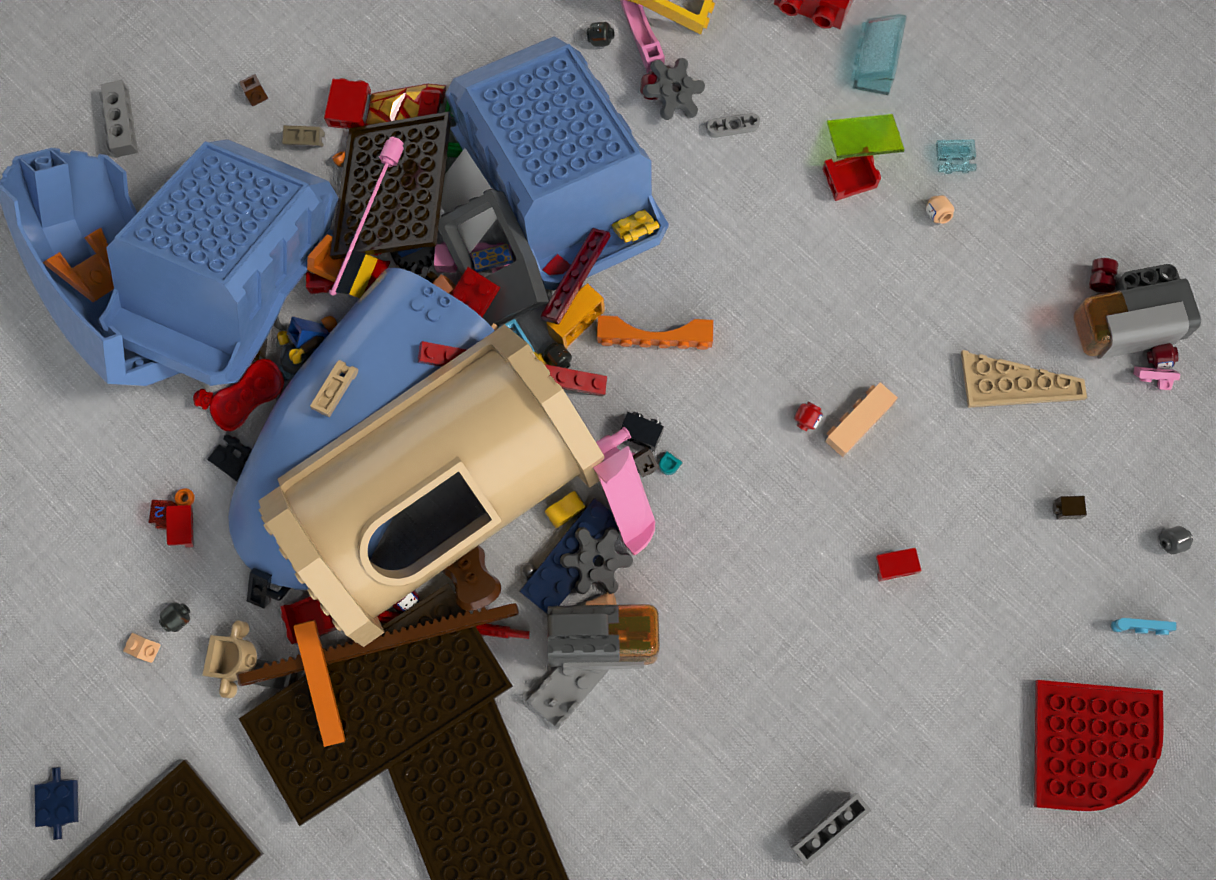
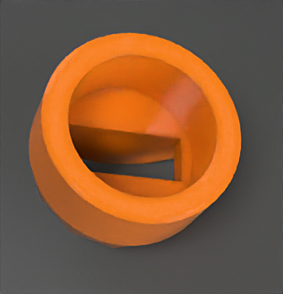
M341 151L332 157L337 166L343 167L341 163L344 162L345 151Z
M326 316L321 319L328 332H331L337 325V321L333 316Z

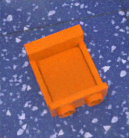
M327 234L308 255L307 270L335 283L345 258L333 260L330 257L333 236Z

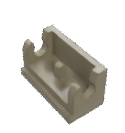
M283 125L282 144L324 146L322 137H325V132L321 127Z

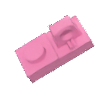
M1134 367L1133 374L1140 381L1152 382V379H1156L1157 388L1162 390H1171L1174 380L1180 379V373L1173 369Z

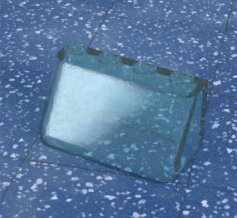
M895 14L867 18L866 22H862L860 33H863V38H859L857 45L860 53L856 54L854 65H857V68L852 71L850 81H854L852 89L889 95L896 74L907 15Z

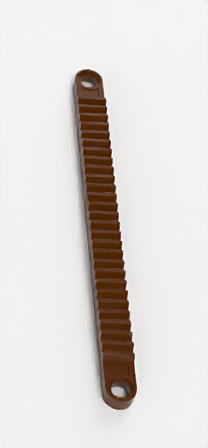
M516 603L488 610L483 607L480 612L474 610L472 614L466 611L465 616L458 613L457 618L450 615L449 620L442 617L441 622L434 619L433 624L426 621L425 626L418 623L417 628L410 625L409 630L402 627L401 632L394 629L393 634L386 631L385 636L380 635L365 647L355 643L353 640V644L345 642L344 646L337 644L336 648L329 646L328 650L322 649L326 664L328 665L518 615L519 610ZM298 654L296 658L290 656L288 660L282 658L280 662L274 660L272 664L264 663L263 668L238 674V686L251 685L305 671L301 655Z

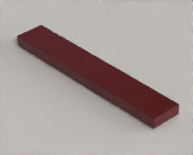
M592 228L540 317L543 321L560 324L611 237L608 231Z

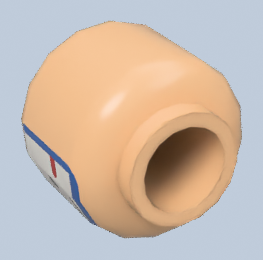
M944 195L933 196L928 201L926 212L933 222L944 224L952 219L954 206Z

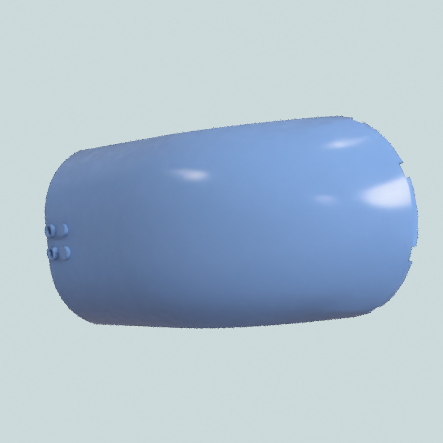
M394 267L385 269L293 376L268 416L242 470L231 498L228 519L229 532L234 547L248 568L251 570L256 568L272 575L271 583L274 585L294 588V590L309 589L305 583L301 584L298 581L290 560H286L283 557L274 535H270L263 526L265 523L261 519L262 515L258 510L261 508L258 500L280 486L277 480L279 477L440 369V366L418 363L420 342L424 341L467 350L495 330L478 313L413 272ZM341 360L349 367L354 366L358 368V374L350 383L329 418L312 410L310 405L337 361ZM341 373L339 376L344 377L346 374ZM394 516L379 526L371 536L368 544L369 560L372 558L377 545Z

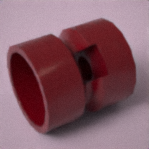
M1110 258L1094 259L1089 288L1093 291L1104 293L1114 291L1117 280L1115 276L1118 273L1119 263Z

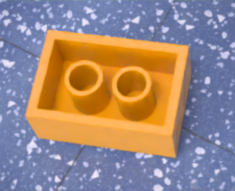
M588 283L584 287L581 286L560 324L546 322L549 336L558 344H563L567 349L598 318V315H602L605 312L604 298Z

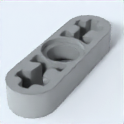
M755 113L714 118L707 124V133L709 136L717 138L755 132L759 128L760 118ZM749 120H752L754 122V125H751L749 123ZM736 122L739 126L736 129H731L728 124ZM713 125H716L718 131L714 130Z

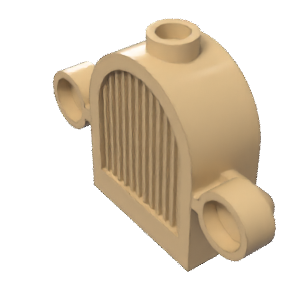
M238 620L233 623L230 637L210 635L202 676L221 679L219 694L223 698H233L237 693V685L234 683L235 680L238 681L237 675L254 670L256 665L257 653L254 645L250 641L243 640V637L249 632V625L244 621Z

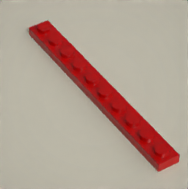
M422 341L419 346L418 363L442 367L465 352L466 349ZM544 364L550 372L549 376L562 389L599 396L606 395L607 376Z

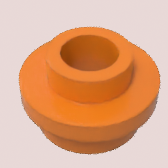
M183 488L175 494V503L178 506L192 505L194 503L195 495L190 489ZM187 495L188 500L183 502V497Z

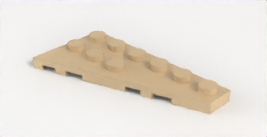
M965 350L961 351L968 408L1087 399L1084 379L1065 374L1059 375L1044 369L1038 370L1003 359L988 358L986 355H976Z

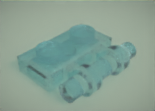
M975 139L937 140V161H945V165H938V172L952 174V172L969 173V171H976L977 165L969 164V160H975L976 158ZM952 160H962V164H953Z

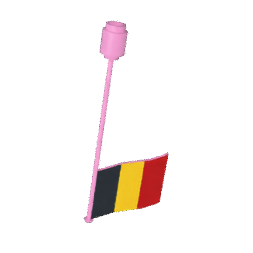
M390 137L389 140H386L379 158L384 167L333 288L329 290L332 296L337 293H343L360 299L379 275L389 267L391 261H383L365 253L355 252L353 248L387 167L396 166L403 152L404 143L396 137Z

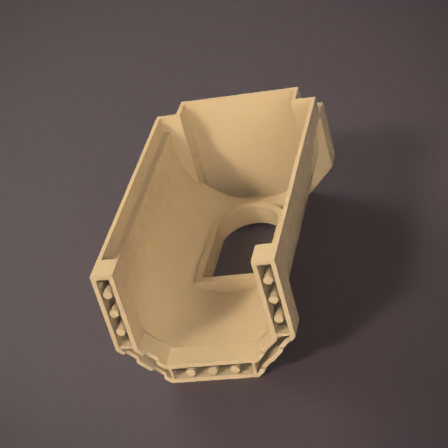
M505 324L279 477L277 480L280 486L258 500L261 507L258 510L262 515L261 519L265 523L263 526L270 535H274L283 557L286 560H290L298 581L301 584L305 583L309 588L307 591L314 600H319L321 603L320 607L327 616L331 615L333 618L332 622L337 630H342L347 637H350L355 643L363 647L384 633L377 617L536 504L576 476L589 488L600 481L593 467L603 462L605 458L599 446L562 387L549 376V370L535 356L530 345ZM459 472L486 512L404 569L385 570L374 565L368 558V544L375 530Z

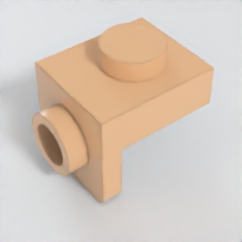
M132 633L123 651L152 663L160 648V644Z

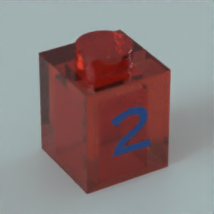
M152 500L148 523L154 525L155 529L167 530L166 507L178 506L176 503L169 500Z

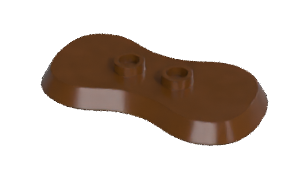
M479 545L442 571L443 574L453 581L456 591V603L464 610L473 611L483 608L495 601L501 593V583L487 570L485 566V552Z

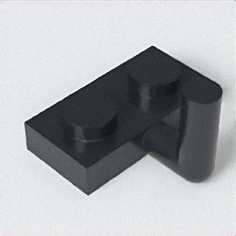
M253 568L249 574L246 601L264 609L268 605L269 597L280 601L291 588L282 586L278 592L270 589L272 575Z

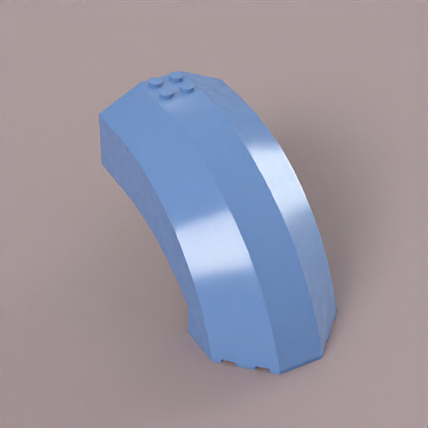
M48 148L15 156L12 160L13 164L8 166L2 173L3 177L0 180V204L28 275L45 307L66 339L107 384L147 386L180 374L176 370L123 348L122 334L113 326L108 327L109 337H104L97 319L106 310L114 289L95 302H91L43 264L45 260L59 252L71 268L96 253L84 237L99 228H102L108 245L114 240V237L137 214L128 195L126 171L107 155L99 154L98 157L88 156L87 152L71 150L70 153L60 152L59 148Z

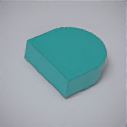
M666 451L660 459L659 469L665 475H673L683 462Z

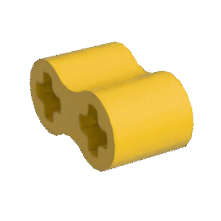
M573 491L545 510V514L553 526L558 528L583 512L586 506L576 491Z

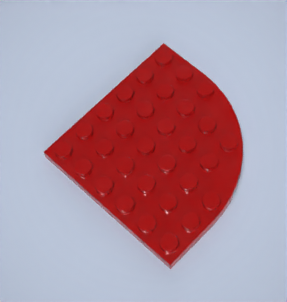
M1035 680L1034 807L1072 811H1098L1119 805L1138 793L1153 775V770L1162 752L1164 736L1163 690Z

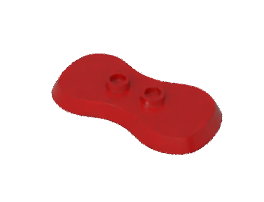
M269 359L257 360L250 365L240 381L218 391L212 398L209 407L211 416L217 426L224 431H234L245 423L250 413L256 407L277 398L284 387V378L278 366Z

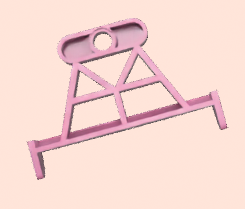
M623 427L611 436L606 435L596 441L605 458L603 462L593 467V469L597 473L621 534V541L633 555H637L651 541L655 532L656 522L633 459L635 453H631L629 446L622 450L617 448L618 445L631 438L629 431Z

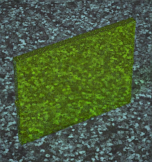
M893 114L827 120L831 136L830 140L833 143L837 159L900 153L905 150Z

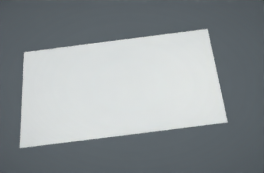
M464 148L444 176L441 207L445 213L454 211L455 207L469 203L471 198L480 197L484 191L492 189L466 148ZM492 207L457 227L470 253L497 219Z

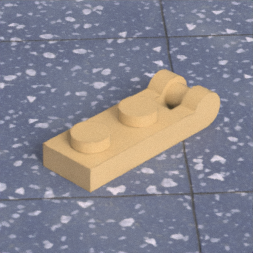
M341 360L337 361L311 403V409L330 418L350 383L357 376L358 368L354 366L349 367ZM341 373L346 374L344 377L339 376Z

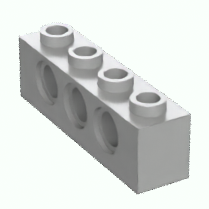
M122 80L100 84L101 92H99L104 106L102 114L106 120L104 129L108 135V140L106 141L108 150L112 151L116 157L138 153L128 87Z
M853 793L790 847L802 863L807 866L866 816L871 809L858 793Z

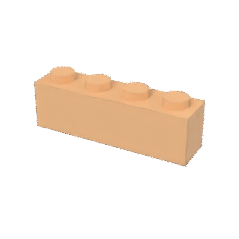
M881 382L876 387L872 385L865 393L867 395L864 400L860 398L852 406L854 410L850 414L846 412L839 420L841 424L837 428L833 426L826 433L828 437L825 442L842 457L898 399Z

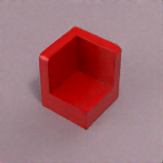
M557 254L542 270L549 276L564 274L571 264Z

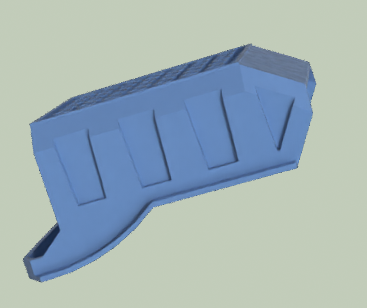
M553 36L452 80L445 94L456 122V126L450 128L462 150L466 148L490 187L495 191L504 192L535 256L545 289L556 290L566 272L559 275H548L542 269L557 254L569 264H572L592 228L608 231L611 237L587 278L660 245L669 227V223L652 196L651 159L633 137L632 130L623 116L616 111L609 100V95L588 68V63L581 52ZM645 209L652 216L654 222H658L659 228L653 230L654 232L649 235L645 234L638 237L639 239L634 242L629 241L625 243L613 231L612 224Z
M228 139L213 142L205 141L106 247L114 291L106 310L97 319L104 337H109L108 327L113 326L122 334L123 348L210 386L237 383L266 340L286 297L308 271V255L327 234L333 236V230L330 227L337 206L338 196L329 181Z

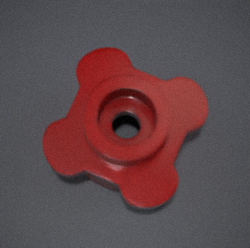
M203 388L198 390L193 396L194 405L197 407L201 406L204 410L208 409L214 396L213 393L206 392Z

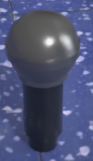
M527 564L523 567V573L527 581L536 571V567L533 564Z

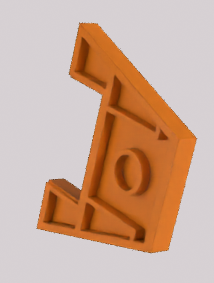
M102 228L84 237L96 254L75 267L71 268L60 252L43 262L44 265L91 302H95L114 289L106 249L108 243Z

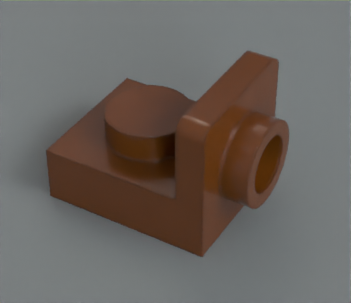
M256 74L239 82L252 106L268 99Z

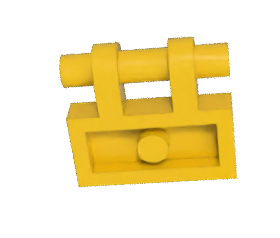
M644 209L613 223L612 228L619 238L627 243L638 240V237L653 233V230L659 228V224L657 221L654 222L652 216Z

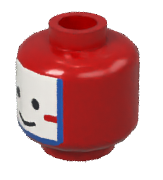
M809 401L807 404L802 403L794 415V420L798 422L797 427L806 432L808 429L815 430L823 418L822 408Z

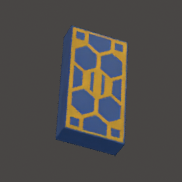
M508 243L471 253L476 272L513 263Z

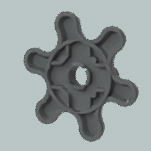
M685 58L677 59L674 68L670 69L661 60L652 61L650 67L655 73L657 80L655 84L644 86V95L647 98L656 97L661 100L662 108L660 115L664 120H670L675 109L683 110L689 118L695 117L698 108L692 100V95L702 93L705 89V83L702 80L694 81L687 75L688 61ZM672 84H676L679 92L673 91Z
M609 527L601 538L595 539L590 535L587 528H578L575 532V537L579 542V550L574 554H563L560 558V564L564 568H575L579 572V579L575 583V591L579 594H585L593 583L598 582L602 584L607 593L617 592L619 585L614 578L615 571L621 567L628 568L633 563V557L630 554L618 553L614 548L615 541L619 537L618 530L614 527ZM596 555H600L602 563L596 567L593 564V558Z

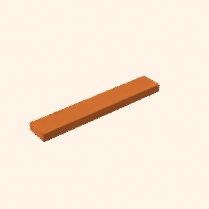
M312 620L294 625V630L324 747L345 742L346 739L316 621Z

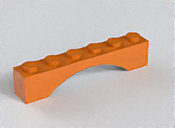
M598 315L597 341L603 346L620 344L623 347L639 345L640 347L647 348L655 345L660 348L678 346L680 349L697 347V349L706 350L712 348L714 320L694 319L678 329L666 332H650L635 328L625 323L618 316Z

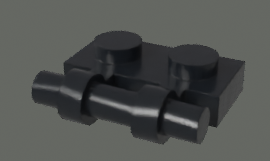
M226 434L223 440L228 443L227 447L224 448L219 444L207 460L238 482L252 448L244 446L237 437ZM235 449L241 452L239 458L232 454Z

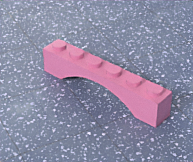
M620 0L646 72L648 73L652 71L650 67L652 61L661 60L663 63L665 62L662 48L649 25L643 6L628 0Z

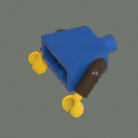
M292 316L288 331L278 332L277 338L280 345H285L289 343V336L296 348H300L292 349L289 352L290 360H293L294 364H298L302 361L301 354H307L311 350H316L330 333L321 323Z

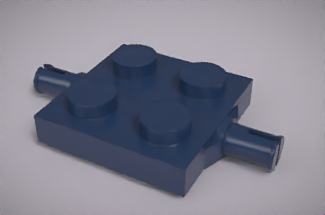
M61 767L52 768V781L46 784L34 785L35 827H53V840L63 839L62 826L68 823L79 822L78 780H61Z

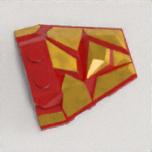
M427 83L372 93L365 126L437 114L440 104L444 103L446 85Z

